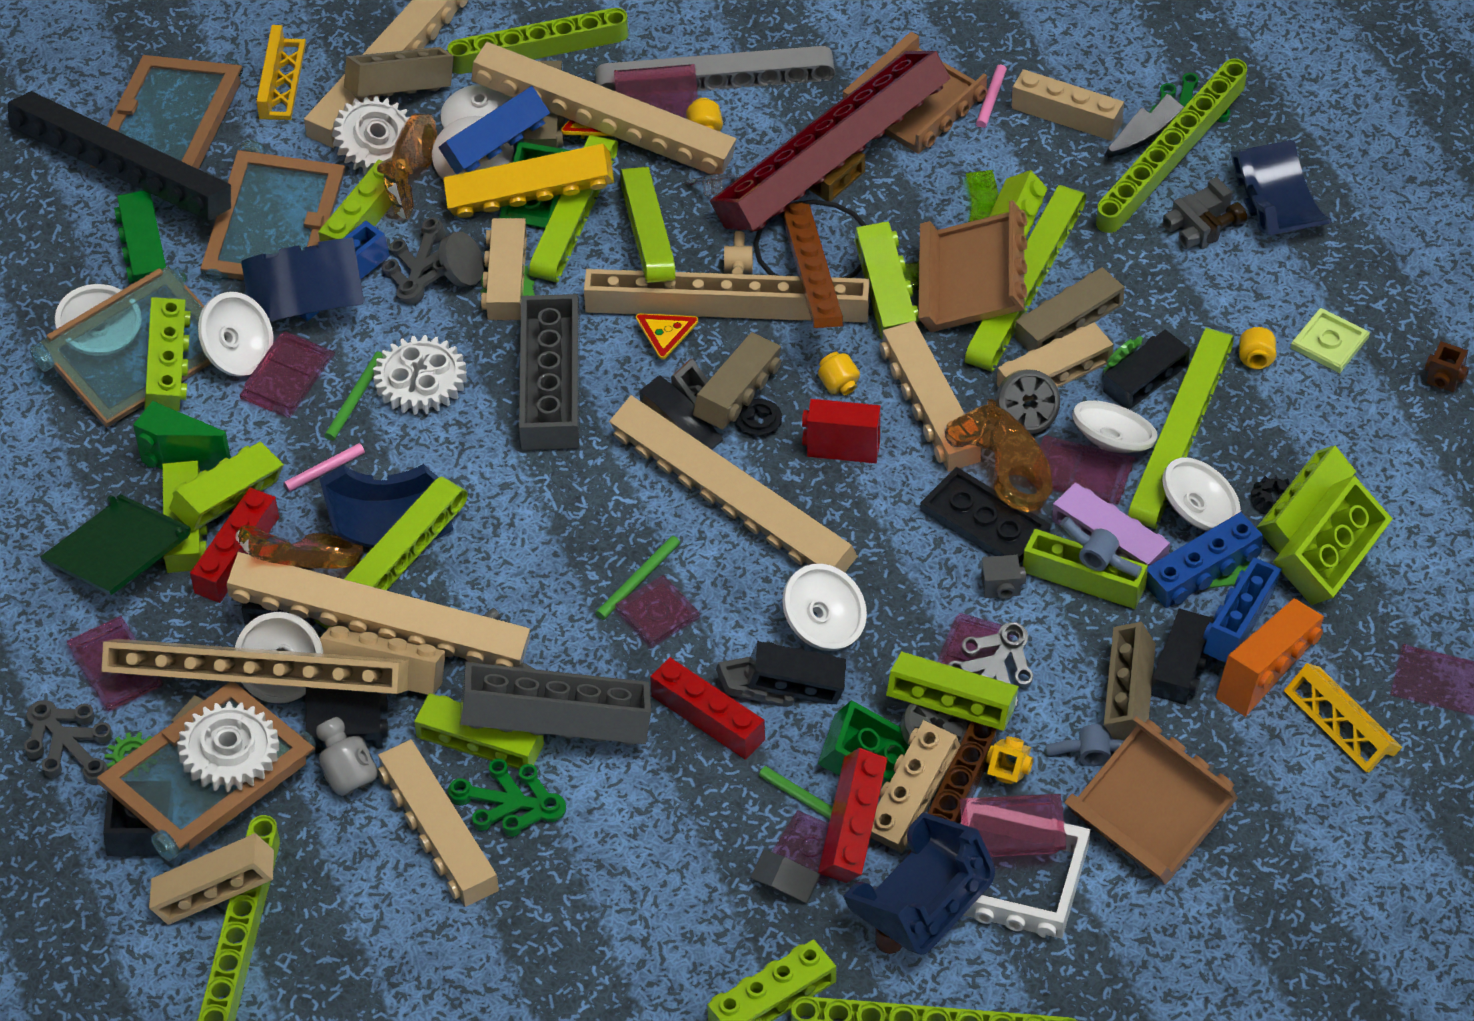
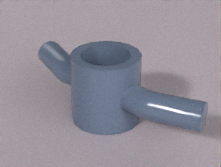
M1069 516L1060 522L1062 528L1083 546L1079 553V558L1086 567L1095 571H1102L1109 563L1122 572L1137 578L1139 577L1142 570L1141 566L1122 559L1115 554L1119 547V541L1114 534L1099 528L1093 530L1089 536Z
M1091 724L1080 729L1079 740H1065L1047 744L1046 750L1048 756L1080 752V761L1084 765L1104 766L1110 759L1111 752H1115L1125 740L1110 739V733L1105 726Z

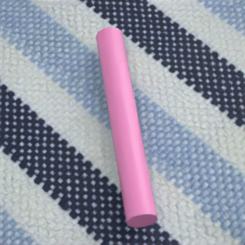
M1004 65L996 66L976 122L978 127L986 128L1007 70Z
M358 443L283 482L284 487L288 492H291L365 453L363 446Z

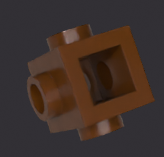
M1440 341L1434 355H1429L1425 365V371L1429 372L1427 384L1454 393L1459 382H1465L1469 372V367L1465 366L1468 350Z

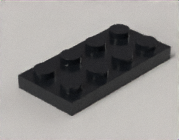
M957 466L920 502L921 511L994 556L1018 555L1019 563L1024 559V549L1034 529L1047 533L1051 531L1050 523Z

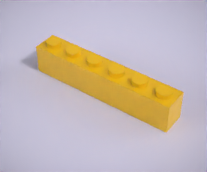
M604 144L443 177L447 209L459 218L471 217L473 213L479 211L495 212L500 207L508 205L519 207L525 205L527 201L536 199L538 201H548L553 196L560 194L567 196L580 193V190L589 188L600 190L606 188L608 184L614 183L610 151Z

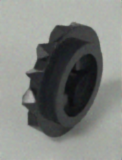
M753 399L748 406L744 405L742 407L736 424L737 427L741 428L743 434L750 433L753 438L756 435H763L766 438L768 433H776L778 426L782 425V413L780 408L772 401ZM755 413L763 419V423L760 424L755 420Z
M1275 475L1272 479L1264 476L1260 482H1255L1251 490V501L1255 508L1267 514L1290 485L1289 479L1281 480ZM1274 489L1278 491L1276 501H1273L1271 494Z

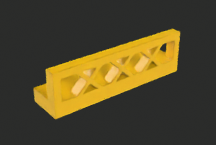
M282 25L271 26L256 100L259 119L292 120L306 39L284 38ZM284 47H299L298 51L290 56L284 52ZM287 64L294 67V70L286 75L280 71ZM284 83L291 87L290 90L283 94L276 90L277 87ZM280 102L287 106L286 112L272 111V107Z
M1306 663L1284 689V692L1365 772H1371L1385 755L1395 756L1401 750L1402 746L1321 667ZM1305 679L1312 685V698H1302L1296 692ZM1329 701L1332 704L1333 718L1323 719L1319 715V702ZM1349 721L1353 725V738L1343 739L1340 736V722ZM1360 733L1364 735L1365 738H1360ZM1360 742H1371L1377 748V751L1368 761L1361 756Z

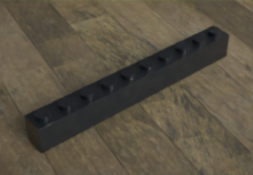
M30 91L8 102L9 126L207 221L231 209V184L35 92Z

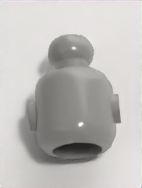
M334 717L316 727L317 737L324 741L327 747L320 753L319 763L324 772V777L332 790L337 795L344 796L353 793V790L358 787L363 788L372 783L377 778L378 770L364 740L359 736L347 738L344 732V722L339 717Z

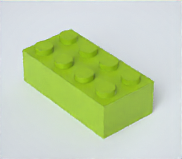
M1356 476L1349 477L1334 483L1273 563L1278 568H1281V572L1311 605L1334 598L1393 518Z

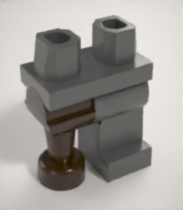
M1215 177L1208 181V187L1195 194H1188L1182 199L1174 200L1172 210L1163 215L1162 224L1168 232L1178 228L1182 229L1179 232L1178 239L1185 249L1195 245L1204 249L1208 247V243L1218 241L1221 229L1229 224L1238 226L1246 222L1247 213L1239 202L1231 204L1232 191L1218 177Z

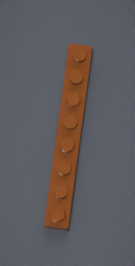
M795 202L786 205L785 211L782 212V217L813 327L843 326V315L810 204Z

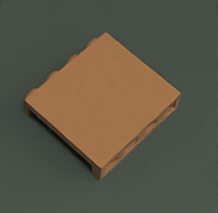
M913 32L907 34L843 90V98L905 51H923L919 48V36ZM942 62L951 78L942 85L943 89L923 99L924 103L920 107L909 110L904 114L902 121L884 129V134L918 154L926 147L930 148L942 132H948L960 116H966L971 106L985 98L988 91L986 74H982L975 81Z
M1013 200L1009 201V212L940 230H937L931 221L920 223L918 319L930 332L1024 310V298L1027 297V288L1024 283V274L1027 273V264L1024 259V250L1027 249L1024 226H1027V217L1024 210H1020Z
M1136 716L1133 719L1137 725L1081 794L1077 797L1072 793L1064 803L1074 815L1166 885L1238 797L1233 790L1234 783L1221 773L1215 776L1208 770L1210 766L1197 755L1191 758L1184 752L1186 748L1173 737L1167 740L1160 734L1162 730L1149 719L1143 722Z

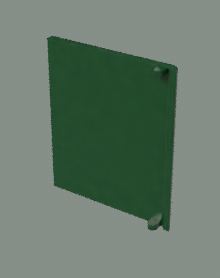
M121 494L117 496V499L110 495L107 498L109 506L41 555L40 558L43 562L109 595H113L187 539L191 532L190 526Z

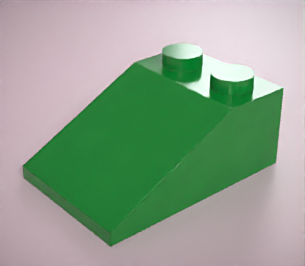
M518 141L513 162L570 150ZM561 194L553 196L548 201H538L536 199L527 201L525 205L519 207L503 206L499 218H525L526 226L545 229Z
M155 401L149 404L133 424L141 461L148 467H158L163 470V464L198 461L200 471H209L215 468L224 458H231L225 431Z
M851 700L834 715L817 764L840 776L845 756L858 748L868 750L888 758L882 788L887 781L890 782L893 778L895 763L901 754L905 755L909 746L904 740L899 726Z

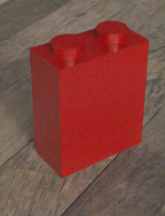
M811 399L809 410H804L802 417V427H805L802 446H807V457L877 464L880 447L881 405Z

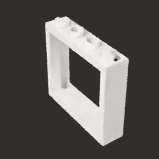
M967 801L960 824L978 829L979 831L1069 851L1074 854L1057 912L981 895L965 912L964 916L973 917L978 922L984 924L994 922L1006 925L1007 928L1013 931L1027 930L1036 932L1043 938L1048 935L1062 939L1088 851L1090 829Z

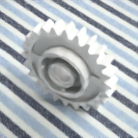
M375 96L373 101L365 97L362 103L355 98L353 104L346 103L344 110H339L337 118H335L332 137L335 138L333 146L339 147L338 155H346L344 163L352 161L354 163L353 169L356 170L358 167H362L363 174H366L378 159L381 161L386 160L388 164L398 168H406L408 162L413 161L415 153H417L419 148L420 135H417L419 127L412 125L414 117H405L407 109L399 111V103L391 106L389 105L388 98L384 102H380L378 96Z
M230 701L227 702L225 708H221L218 703H215L213 711L203 707V715L192 714L193 723L185 722V731L179 732L180 741L177 742L179 762L183 763L184 772H191L192 781L201 778L202 787L213 783L214 791L220 785H224L227 792L230 791L232 785H236L239 790H242L244 782L254 786V777L264 779V770L272 771V762L278 760L279 740L277 730L273 729V721H266L264 712L256 715L254 706L244 710L242 702L237 708H233Z

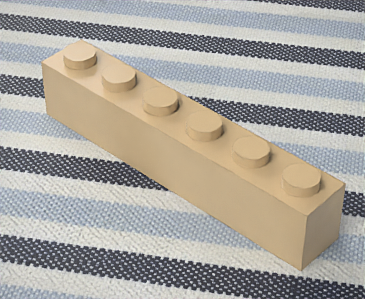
M915 321L883 330V342L879 344L881 355L884 360L889 359L892 376L895 380H900L903 397L906 401H911L912 412L916 421L921 420L923 423L924 436L927 442H933L937 461L939 463L943 462L948 472L952 471L956 466L962 468L980 462V441L974 442L973 440L964 442L963 445L956 442L957 439H965L956 430V420L951 423L949 429H945L950 421L965 413ZM967 417L959 418V430L966 438L970 439L971 436H976Z
M412 739L378 754L380 767L377 770L381 782L384 786L390 785L392 788L390 792L395 805L398 808L403 806L407 812L404 814L407 824L412 831L417 829L420 833V836H418L419 842L425 853L431 851L433 854V864L440 876L446 875L449 880L447 886L454 899L460 898L464 906L467 907L498 892L497 874Z

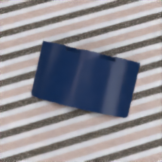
M1288 140L1231 151L1238 186L1244 185L1248 198L1244 199L1250 215L1257 216L1259 220L1257 227L1261 232L1266 235H1274L1332 223L1331 218L1321 212L1310 194L1300 166L1295 141Z
M353 237L318 242V245L304 247L302 251L300 245L279 249V253L260 254L241 261L247 296L254 299L263 308L270 322L318 311L358 306L364 303Z
M424 464L409 471L388 475L387 480H374L373 475L358 473L342 465L319 478L334 533L351 543L373 548L439 477ZM452 521L434 539L452 532Z

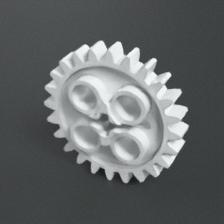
M426 335L422 337L421 341H417L416 337L412 336L409 343L402 338L401 346L398 347L395 344H390L391 352L383 350V358L376 359L377 367L373 368L374 385L377 388V395L382 396L384 403L391 401L392 409L401 406L402 413H405L409 408H412L414 415L418 413L419 409H423L425 414H428L429 407L440 411L439 404L443 403L449 406V397L458 399V391H463V383L467 382L466 363L463 362V355L457 354L456 346L449 348L447 340L439 344L438 337H435L430 342L427 340Z

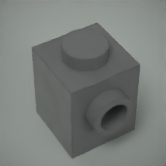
M1018 555L982 557L981 578L984 598L1000 597L1002 599H1009L1013 596H1020L1021 584H1026L1025 566L1019 567Z

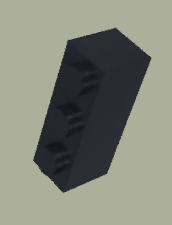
M1165 329L1157 336L1150 337L1145 345L1137 351H1133L1118 365L1110 367L1104 374L1103 392L1119 405L1130 410L1188 366L1190 348Z
M1183 609L1178 610L1153 676L1152 696L1187 705L1190 695L1196 696L1200 683V678H1197L1198 672L1204 673L1209 655L1203 653L1207 642L1203 639V635L1209 622L1214 623V618Z
M757 641L749 660L747 688L837 705L845 687L846 659L835 657L831 654L805 651L801 648L780 646L772 642Z

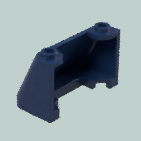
M922 812L907 831V841L912 852L875 891L870 884L861 881L854 884L843 896L848 908L853 913L908 951L920 955L927 954L989 888L995 877L994 863L978 829Z

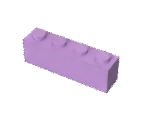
M1076 482L1053 503V522L1061 526L1060 522L1069 516L1089 536L1095 529L1108 530L1119 541V547L1115 552L1118 556L1150 566L1169 554L1170 542L1162 535L1152 532L1137 519L1127 516L1115 505L1105 502L1096 496L1093 491L1080 486Z

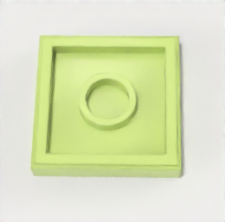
M1320 308L1292 341L1290 348L1341 373L1367 341L1370 332Z

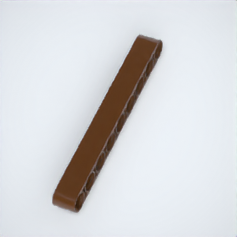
M973 721L970 723L928 814L961 823L966 803L972 800L987 768L988 763H986L989 748L996 743V728ZM875 928V943L880 951L893 954L901 950L902 946Z

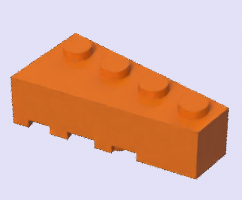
M1293 598L1228 655L1215 698L1246 717L1288 669L1302 657L1306 649L1311 644L1315 645L1320 640L1323 634L1321 625L1324 616Z

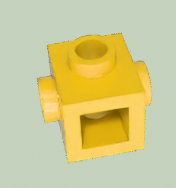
M1007 736L1006 739L999 740L994 746L991 745L986 759V763L989 764L987 774L996 776V780L1008 784L1017 783L1025 774L1029 775L1034 760V757L1029 756L1031 747L1024 745L1023 740ZM1008 755L1017 757L1016 763L1010 762Z

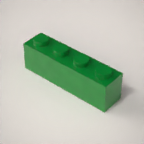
M143 190L118 195L119 207H115L114 211L117 224L123 223V227H118L121 244L127 243V247H122L125 264L131 263V267H126L129 284H132L159 268L163 272L167 268L151 194Z

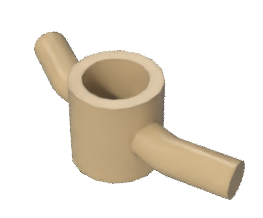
M742 231L734 233V246H724V274H753V246H745V233Z

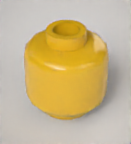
M699 98L693 101L686 109V119L719 132L722 130L721 109L716 102L708 98Z
M1253 327L1244 331L1239 338V356L1242 363L1252 369H1263L1274 363L1277 355L1276 337L1273 332L1263 327Z
M833 352L820 361L818 377L829 393H842L845 396L857 388L856 383L860 378V371L848 354Z

